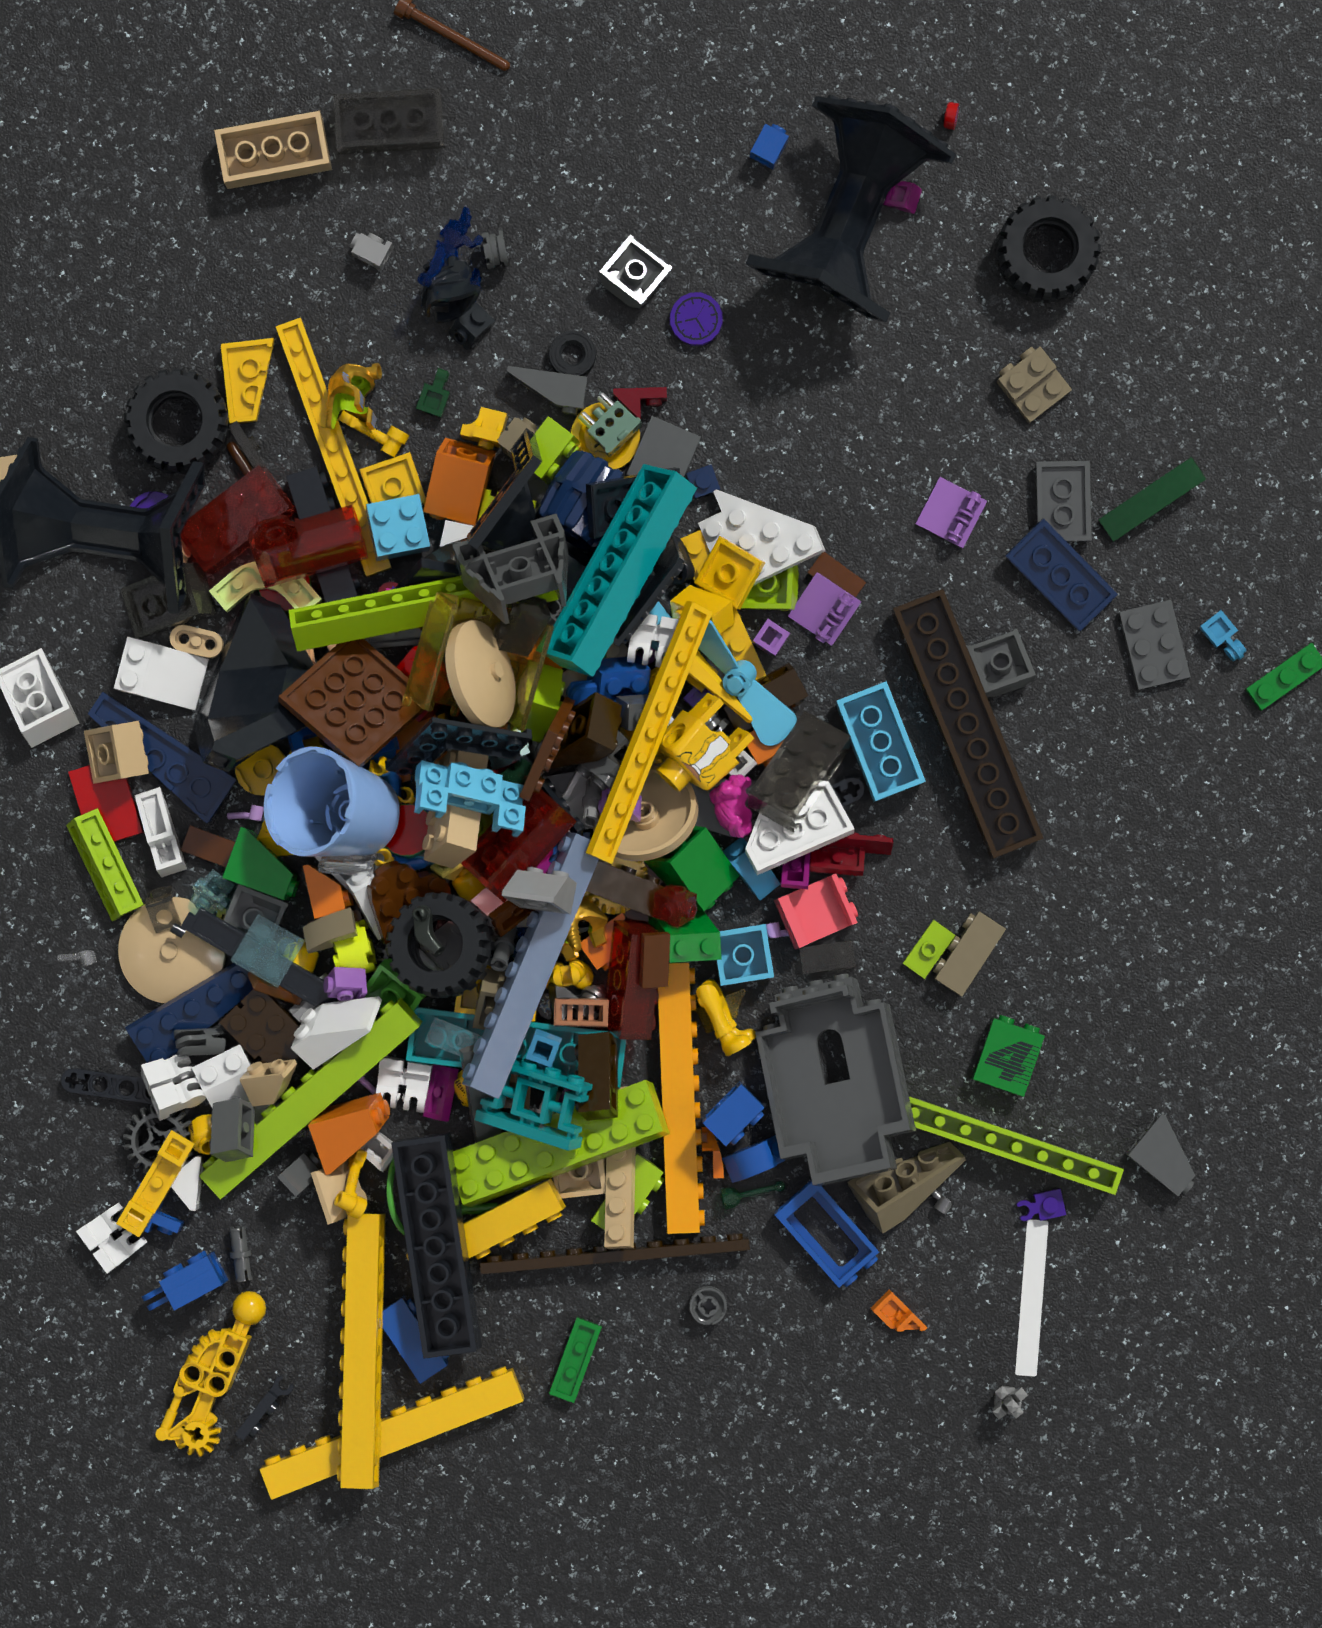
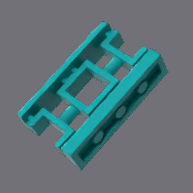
M515 1060L500 1098H482L480 1102L482 1109L476 1110L475 1121L569 1151L581 1148L583 1137L578 1136L582 1132V1127L571 1124L575 1101L580 1103L588 1101L589 1095H587V1092L592 1090L593 1084L584 1082L585 1078L582 1076L562 1075L561 1070L545 1067L543 1069L537 1067L538 1063L531 1060ZM512 1071L526 1075L518 1077L516 1088L509 1086ZM528 1086L545 1091L540 1113L524 1109ZM558 1086L572 1090L565 1092L563 1103L555 1101ZM506 1097L513 1099L511 1113L498 1110L504 1108ZM553 1112L560 1114L557 1129L544 1125L551 1123Z

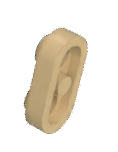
M179 625L170 634L171 645L176 650L205 658H215L221 654L224 648L223 639L213 631L188 625ZM183 634L189 636V641L186 644L180 642V637ZM209 640L215 642V647L212 650L206 648V643Z

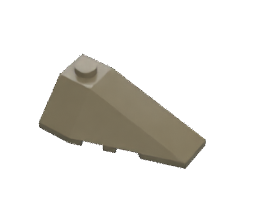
M947 1142L920 1151L916 1157L904 1161L902 1158L896 1159L897 1169L848 1181V1186L868 1219L882 1233H885L905 1220L966 1159L951 1142Z

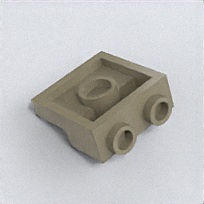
M1041 346L1036 350L1033 347L1027 349L1019 356L1022 361L1016 366L1010 363L999 372L1001 377L997 380V384L1029 424L1072 391L1071 387L1056 370V365Z

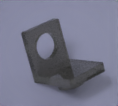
M172 886L153 889L146 895L145 906L156 933L171 929L174 923L181 925L173 902L174 890ZM160 910H168L172 914V920L169 923L162 924L157 920L156 915Z

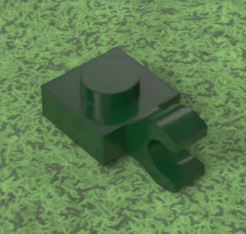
M438 368L433 385L424 383L416 407L417 410L440 418L443 417L450 396L449 391L443 390L450 374L448 371Z

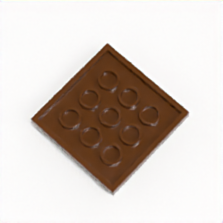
M364 639L337 644L278 697L279 703L329 747L358 767H363L427 709L433 700Z

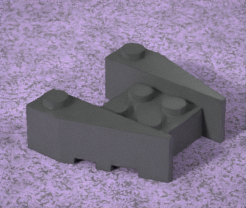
M557 514L530 521L534 540L485 554L482 545L475 549L468 544L467 540L452 545L457 569L464 586L505 624L509 623L507 604L555 590L561 606H566L568 549L564 529Z

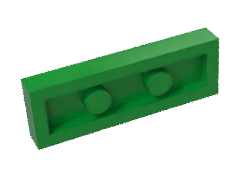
M1310 643L1245 690L1258 709L1262 711L1322 668V656L1313 643Z
M576 1317L552 1383L550 1395L572 1403L575 1402L601 1331V1325Z

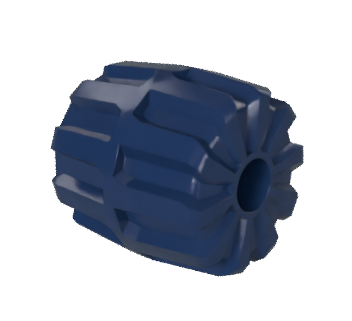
M585 451L573 452L551 481L537 509V518L557 514L564 529L566 540L578 549L594 553L603 537L589 538L586 484L623 477V472L619 469H612L608 466L606 460L599 457L595 458L591 453Z

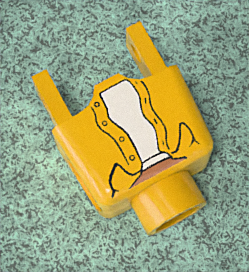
M707 693L689 712L682 710L666 728L658 748L667 759L656 771L677 792H680L689 782L703 790L712 789L739 764L736 757L754 739L749 732L739 727L727 737L723 731H711L705 723L724 704L720 698L710 693Z

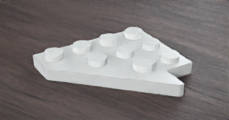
M719 490L713 492L721 512L698 523L710 552L718 537L721 536L765 562L754 585L825 552L815 526Z
M782 755L780 757L745 849V853L757 875L854 834V827L819 763L794 773L786 756Z

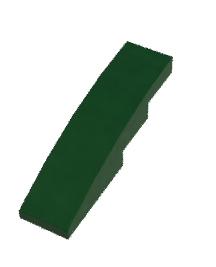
M1191 457L1100 518L1099 521L1114 542L1205 481L1206 477Z

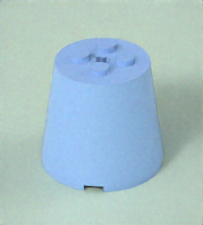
M311 746L298 749L284 758L276 767L278 772L272 784L267 785L264 796V818L274 842L282 846L290 854L302 857L366 856L378 852L392 839L398 826L400 807L395 790L386 780L362 767H358L337 753L321 747Z

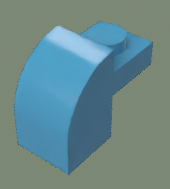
M739 838L727 847L723 853L746 886L759 900H762L778 887L780 882L772 870L759 875L756 874L745 853L747 842L744 838Z
M536 1029L526 1060L537 1062V1067L543 1069L545 1067L551 1068L562 1038Z

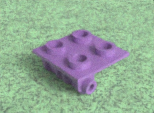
M939 477L916 525L963 548L987 501L981 498L980 494L974 491L969 492Z
M817 572L797 601L795 609L790 612L788 617L815 634V638L820 642H827L832 646L861 601Z

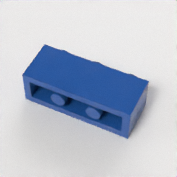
M402 1296L383 1309V1329L420 1384L448 1365L447 1358L449 1355L423 1359L416 1306L411 1298L407 1300L405 1296Z

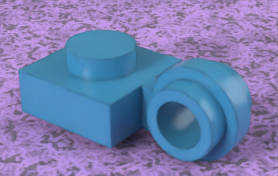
M1222 610L1199 627L1215 648L1225 642L1227 647L1224 648V652L1233 662L1244 657L1246 652L1244 645L1238 639L1233 641L1230 638L1238 630Z

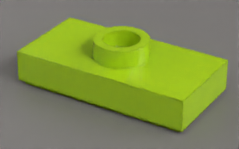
M932 920L902 964L925 979L953 940L955 934L935 920Z

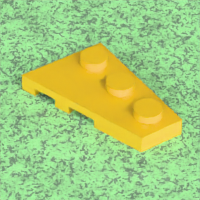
M274 338L221 344L228 415L231 425L257 422Z

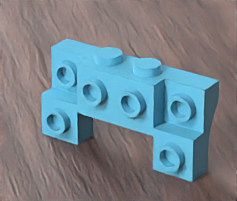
M421 760L416 766L415 772L416 800L414 813L420 814L425 809L436 812L435 817L441 818L446 813L447 805L489 815L494 811L492 831L498 832L501 828L513 830L512 836L518 837L524 830L526 806L522 805L523 799L519 797L524 785L502 780L503 775L496 774L490 769H476L468 767L467 764L462 762L450 763L447 767Z

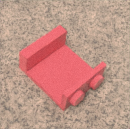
M837 874L831 875L808 885V890L799 889L774 900L794 949L806 946L818 939L858 923L856 917H858L857 909L853 902H848L845 895L847 887L842 877L838 878Z

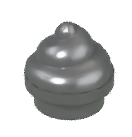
M602 984L587 986L582 990L580 998L606 999L605 986ZM594 1005V1011H597L599 1005Z

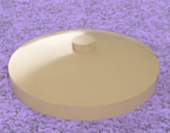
M471 620L458 624L449 634L445 652L447 677L453 696L462 713L472 724L493 728L501 727L512 716L516 697L514 673L508 654L499 637L485 623Z
M652 765L640 794L642 796L641 821H629L615 857L629 861H647L664 856L679 847L691 834L698 817V801L691 784L688 783L680 792H677L657 773L656 769L659 766Z
M164 897L144 904L130 916L120 935L118 955L125 978L138 993L152 1001L165 1004L224 968L226 953L187 930L182 938L170 932L174 923L182 925L189 912L196 915L200 907L209 911L207 908L187 898Z

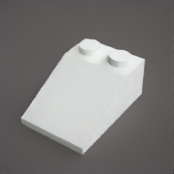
M127 637L114 689L196 711L209 659Z
M42 648L0 669V688L21 733L31 748L80 724Z
M376 996L323 1003L314 1010L312 1008L308 1009L300 1018L302 1022L294 1033L295 1039L291 1049L312 1069H315L371 1031L382 999Z
M241 1044L192 1067L212 1109L215 1102L242 1098L250 1103L239 1079L246 1073L247 1068L253 1064V1061ZM269 1105L255 1106V1123L263 1118L261 1113Z

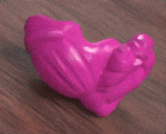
M740 774L730 776L728 780H725L711 790L709 796L711 802L715 805L714 812L720 825L729 831L730 836L744 838V836L749 835L752 831L751 818L753 813L745 805L748 798L746 789L751 785V779Z

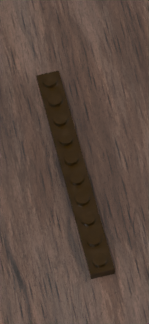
M743 1233L727 1234V1239L716 1240V1235L701 1236L698 1242H689V1238L673 1239V1244L663 1245L662 1240L647 1241V1246L636 1247V1243H634V1248L607 1249L604 1245L593 1246V1251L582 1252V1248L578 1247L566 1249L565 1254H555V1250L539 1251V1256L529 1257L528 1252L512 1254L513 1258L502 1259V1255L486 1256V1261H481L480 1270L481 1274L744 1251L750 1250L749 1238L743 1237Z

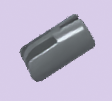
M221 1028L174 1030L175 1046L178 1049L177 1056L218 1055L223 1053L226 1039L218 1038V1035H223L224 1031Z

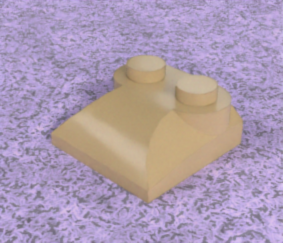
M606 1158L553 1177L554 1185L561 1198L606 1194Z
M348 1160L331 1174L325 1175L323 1168L311 1173L327 1224L347 1217L345 1210L334 1205V1200L340 1191H345L350 1169ZM358 1180L355 1193L367 1200V1196L361 1189Z

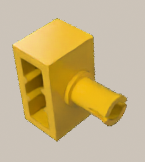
M689 585L670 600L672 618L680 619L686 601H692L713 612L710 620L715 625L719 634L734 623L731 600L693 585Z

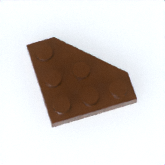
M565 697L542 742L520 793V798L529 801L533 793L539 794L545 781L541 776L544 771H549L561 747L560 744L576 715V712L572 711L575 700Z

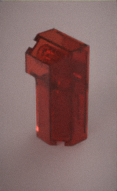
M353 505L304 519L294 518L295 522L282 514L262 520L257 525L258 530L255 533L252 530L248 534L250 548L265 588L369 559L365 540L361 533V526Z

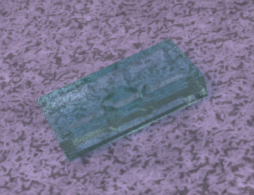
M434 1017L425 1042L460 1056L459 1049L474 1045L482 1035Z

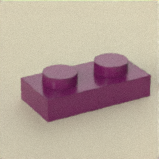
M433 1064L424 1117L449 1122L455 1091L454 1083L459 1069Z

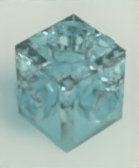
M214 869L205 879L201 876L192 887V890L195 892L190 900L198 910L202 907L212 914L217 910L222 912L231 900L228 896L234 887L231 882L222 878L223 876Z

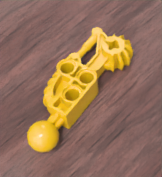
M242 1292L233 1301L232 1311L236 1318L233 1328H222L221 1331L211 1329L208 1331V1335H202L199 1338L200 1342L197 1345H193L191 1349L193 1353L188 1355L185 1364L180 1369V1374L173 1389L175 1395L170 1408L167 1409L162 1424L156 1431L158 1440H175L179 1449L187 1445L189 1446L187 1454L192 1455L196 1449L199 1457L204 1455V1449L211 1453L214 1450L212 1444L220 1442V1439L214 1434H218L222 1430L220 1427L213 1428L218 1418L211 1410L216 1398L229 1391L233 1385L252 1336L247 1334L250 1326L257 1324L265 1316V1301L256 1292ZM228 1351L234 1355L235 1362L233 1365H228L224 1362V1352ZM190 1366L198 1368L200 1372L199 1379H192L188 1375V1368ZM217 1376L223 1379L224 1389L219 1390L213 1386L212 1381L214 1377ZM198 1390L199 1394L191 1414L172 1428L182 1397ZM198 1427L201 1429L200 1434L204 1435L199 1439L196 1438V1432H194Z

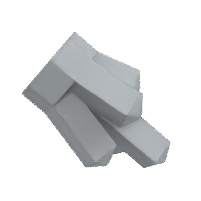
M1001 1386L995 1391L993 1413L998 1420L1006 1414H1011L1017 1418L1024 1413L1021 1409V1402L1028 1396L1022 1387Z

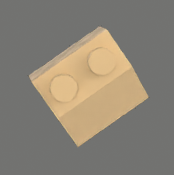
M139 721L84 731L93 784L149 774L148 758L145 755L143 745V731L140 728Z

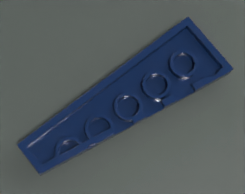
M104 692L101 693L88 713L101 727L139 721L140 728L143 731L144 751L148 758V770L204 822L210 823L237 782L236 778L223 770L204 764L201 755Z
M236 961L126 1026V1031L146 1062L149 1063L161 1058L164 1060L169 1059L177 1054L178 1049L175 1046L174 1030L209 1028L253 990L247 975L251 968Z

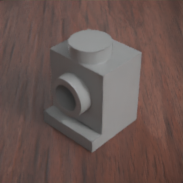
M356 233L350 245L353 248L351 251L353 257L380 271L383 270L394 247L392 242L388 240L385 245L382 244L384 240L372 233H369L368 236Z

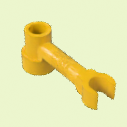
M344 410L338 418L339 421L383 445L381 450L393 457L396 456L401 445L406 444L410 436L392 425L387 434L376 430V428L375 430H369L365 422Z
M359 1149L356 1151V1154L348 1158L350 1169L345 1191H340L334 1200L335 1206L345 1210L347 1215L356 1219L363 1215L367 1207V1200L355 1193L360 1169L363 1167L367 1157V1152Z

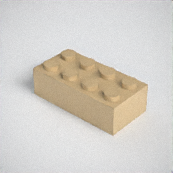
M320 111L214 130L223 181L227 189L332 170L323 117Z
M452 749L443 758L436 761L435 764L448 767L450 763L462 762L467 764L468 767L487 769L489 755ZM447 805L446 813L441 818H436V812L434 811L428 812L426 817L428 830L423 840L422 848L425 850V861L453 869L476 852L481 813Z

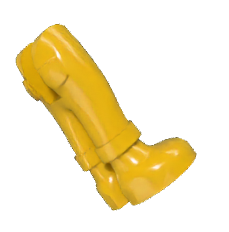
M578 959L570 961L569 965H564L562 961L556 962L547 985L550 982L558 987L574 985L576 988L583 990L592 984L593 971L588 964Z
M708 979L697 988V1001L707 1012L715 1031L714 1034L717 1039L719 1038L725 1055L730 1056L751 1044V1041L756 1038V1031L754 1029L738 1030L735 1027L737 1024L731 1017L727 1002L717 982L713 979Z

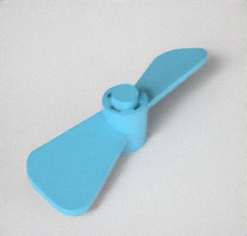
M710 620L698 649L725 674L723 678L725 691L732 696H737L742 706L752 717L751 724L760 742L767 746L779 744L795 729L797 724L795 713L755 680L757 671L752 663L746 660L736 662L715 625Z

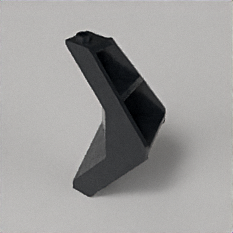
M250 594L240 608L194 723V731L202 762L225 772H229L258 751L307 727L278 702V697L314 664L306 650L297 652L290 621L281 605L266 600L264 597Z

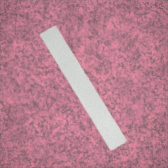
M1030 1219L1027 1221L1016 1375H1037L1048 1236V1221Z

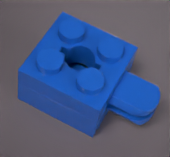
M636 655L634 663L627 662V656L602 659L601 665L593 677L587 675V680L574 681L569 684L566 690V697L575 700V706L595 692L615 702L616 697L614 696L648 694L651 668L648 665H642V659L638 655Z
M204 1250L188 1259L189 1265L183 1267L180 1263L164 1272L165 1278L159 1281L161 1286L143 1295L142 1299L146 1301L163 1291L166 1296L146 1306L147 1309L150 1311L169 1301L173 1310H176L228 1281L229 1279L214 1251L207 1255Z

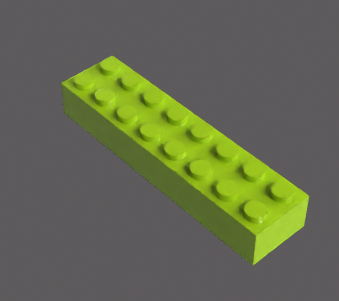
M643 1080L619 1089L618 1118L586 1121L576 1111L574 1106L571 1124L582 1127V1132L578 1135L583 1137L581 1148L567 1151L507 1131L453 1151L462 1204L474 1207L669 1135L670 1132L654 1084ZM553 1114L551 1123L544 1125L557 1129L560 1114Z

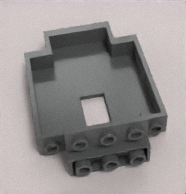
M848 974L833 976V981L823 983V980L811 981L807 983L808 987L798 989L797 986L783 988L782 993L774 995L775 1002L769 1003L771 1014L779 1016L780 1027L778 1023L763 1026V1031L755 1032L780 1158L791 1160L807 1156L814 1186L828 1185L897 1169L890 1137L915 1132L916 1128L890 1004L881 1002V999L866 1001L863 1007L858 979L849 977ZM835 1030L842 1038L850 1079L826 1085L818 1049V1039L823 1032Z

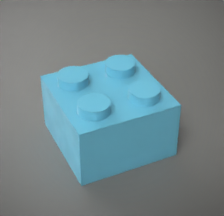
M419 494L366 504L365 510L376 561L429 551L430 542Z
M766 924L719 931L722 960L716 961L720 986L774 977Z

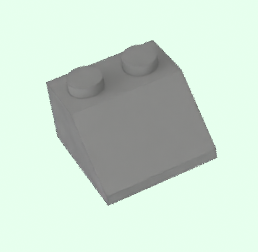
M527 867V871L517 870L503 889L502 896L520 908L571 915L577 882L572 880L566 872L553 871L552 874H545L542 869Z

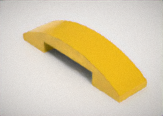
M173 1130L170 1131L136 1193L119 1217L117 1225L137 1237L142 1235L179 1175L195 1143Z

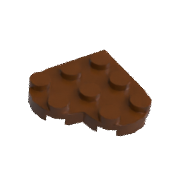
M398 861L384 863L374 872L376 876L372 879L371 885H367L370 906L381 940L385 944L390 942L386 940L387 932L392 933L394 928L390 923L393 917L399 918L401 915L399 909L403 905L409 906L412 904L411 899L417 896L425 897V893L434 892L440 894L443 892L451 894L448 883L438 874L429 873L428 871L417 873L410 865L399 863Z

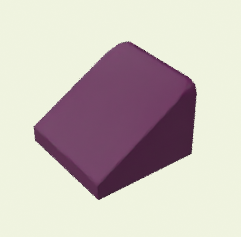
M900 181L888 192L884 205L914 214L922 189L915 183Z

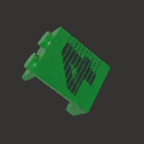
M999 1015L998 1019L991 1018L990 1023L992 1024L977 1068H974L971 1079L1024 1097L1045 1036L1039 1034L1040 1028L1026 1023L1024 1028L1013 1025L1014 1019Z

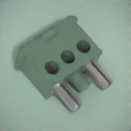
M601 393L600 395L611 407L598 396L597 400L608 410L604 412L600 407H597L592 413L598 418L596 422L586 412L581 414L587 420L579 415L578 419L589 428L587 430L589 435L605 450L606 455L611 457L642 427V422L639 417L635 418L618 400L614 403L607 395ZM618 413H624L622 417H616ZM609 422L614 423L611 427H608L607 424ZM599 432H605L603 436H597Z

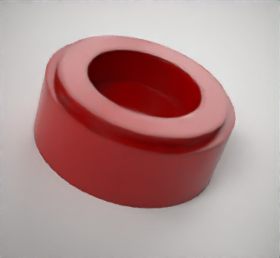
M948 103L944 118L945 129H955L959 103Z

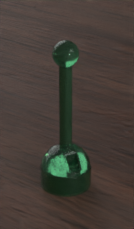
M777 1181L775 1185L741 1193L732 1187L720 1189L724 1210L738 1206L741 1198L774 1190L781 1192L785 1189V1184L782 1181Z

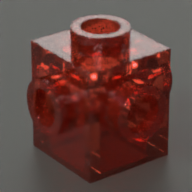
M672 884L656 891L653 917L663 920L673 927L683 926V924L695 919L697 913V894L688 891L683 886H674Z

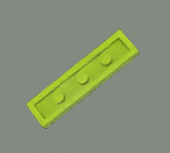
M98 808L70 821L66 826L111 921L117 920L124 914L142 907L144 904Z

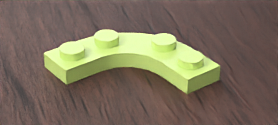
M255 561L244 564L233 570L209 590L211 595L227 613L246 596L262 589L279 592L294 609L316 605L323 601L298 572L278 562Z

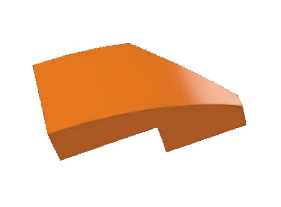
M702 1127V1151H713V1178H724L723 1162L717 1140L707 1127Z
M890 1289L871 1307V1310L890 1329H895L897 1332L916 1329L925 1331L927 1329V1326Z

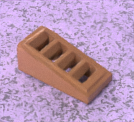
M554 998L553 1025L608 1027L609 1000L601 998ZM562 1004L567 1005V1020H562ZM573 1005H578V1020H572ZM584 1005H589L588 1020H583ZM594 1005H599V1020H594Z

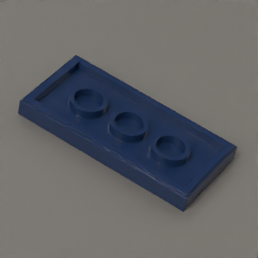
M1044 518L1004 555L1079 632L1118 595Z

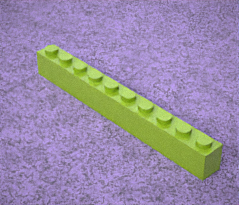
M461 576L291 609L289 610V617L298 652L493 612L464 586ZM555 590L507 604L506 608L510 610L559 599Z
M402 998L398 999L395 1003L391 999L379 1010L382 1014L374 1020L371 1031L322 1063V1067L316 1072L313 1069L309 1070L300 1079L302 1084L295 1089L291 1086L280 1096L283 1101L277 1106L270 1104L261 1113L263 1118L257 1123L254 1122L253 1157L225 1162L212 1155L202 1164L204 1170L199 1177L220 1200L419 1028L423 1021Z
M909 1096L916 1128L1116 1195L1124 1171L1120 1167Z

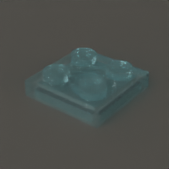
M257 914L231 961L278 988L305 940L264 916Z

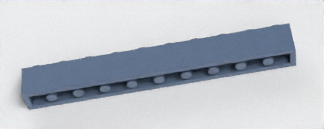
M567 832V835L563 836L558 845L559 854L556 861L550 864L547 874H552L553 871L566 872L572 880L577 882L571 915L535 910L528 916L526 922L528 928L525 935L517 942V954L514 961L509 963L505 971L507 978L504 985L496 992L494 998L496 1004L493 1011L487 1015L484 1021V1033L481 1038L477 1039L473 1048L475 1053L471 1063L466 1065L463 1071V1085L491 1097L500 1098L599 859L586 854L590 839L577 833Z

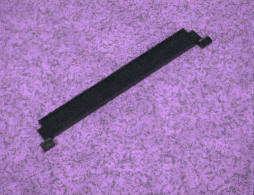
M202 907L199 908L196 915L189 912L182 925L174 923L170 930L171 933L182 938L186 930L316 1008L323 1003L339 1001L337 998H328V994L324 992L323 979Z

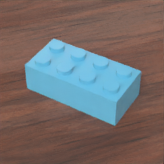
M887 681L835 702L873 802L926 782Z

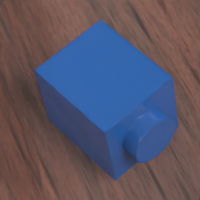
M765 124L750 151V158L774 169L788 143L789 136L785 134L786 130L775 124H772V126Z

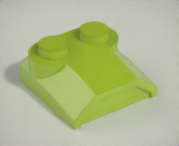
M798 565L754 585L741 609L794 610L798 599Z

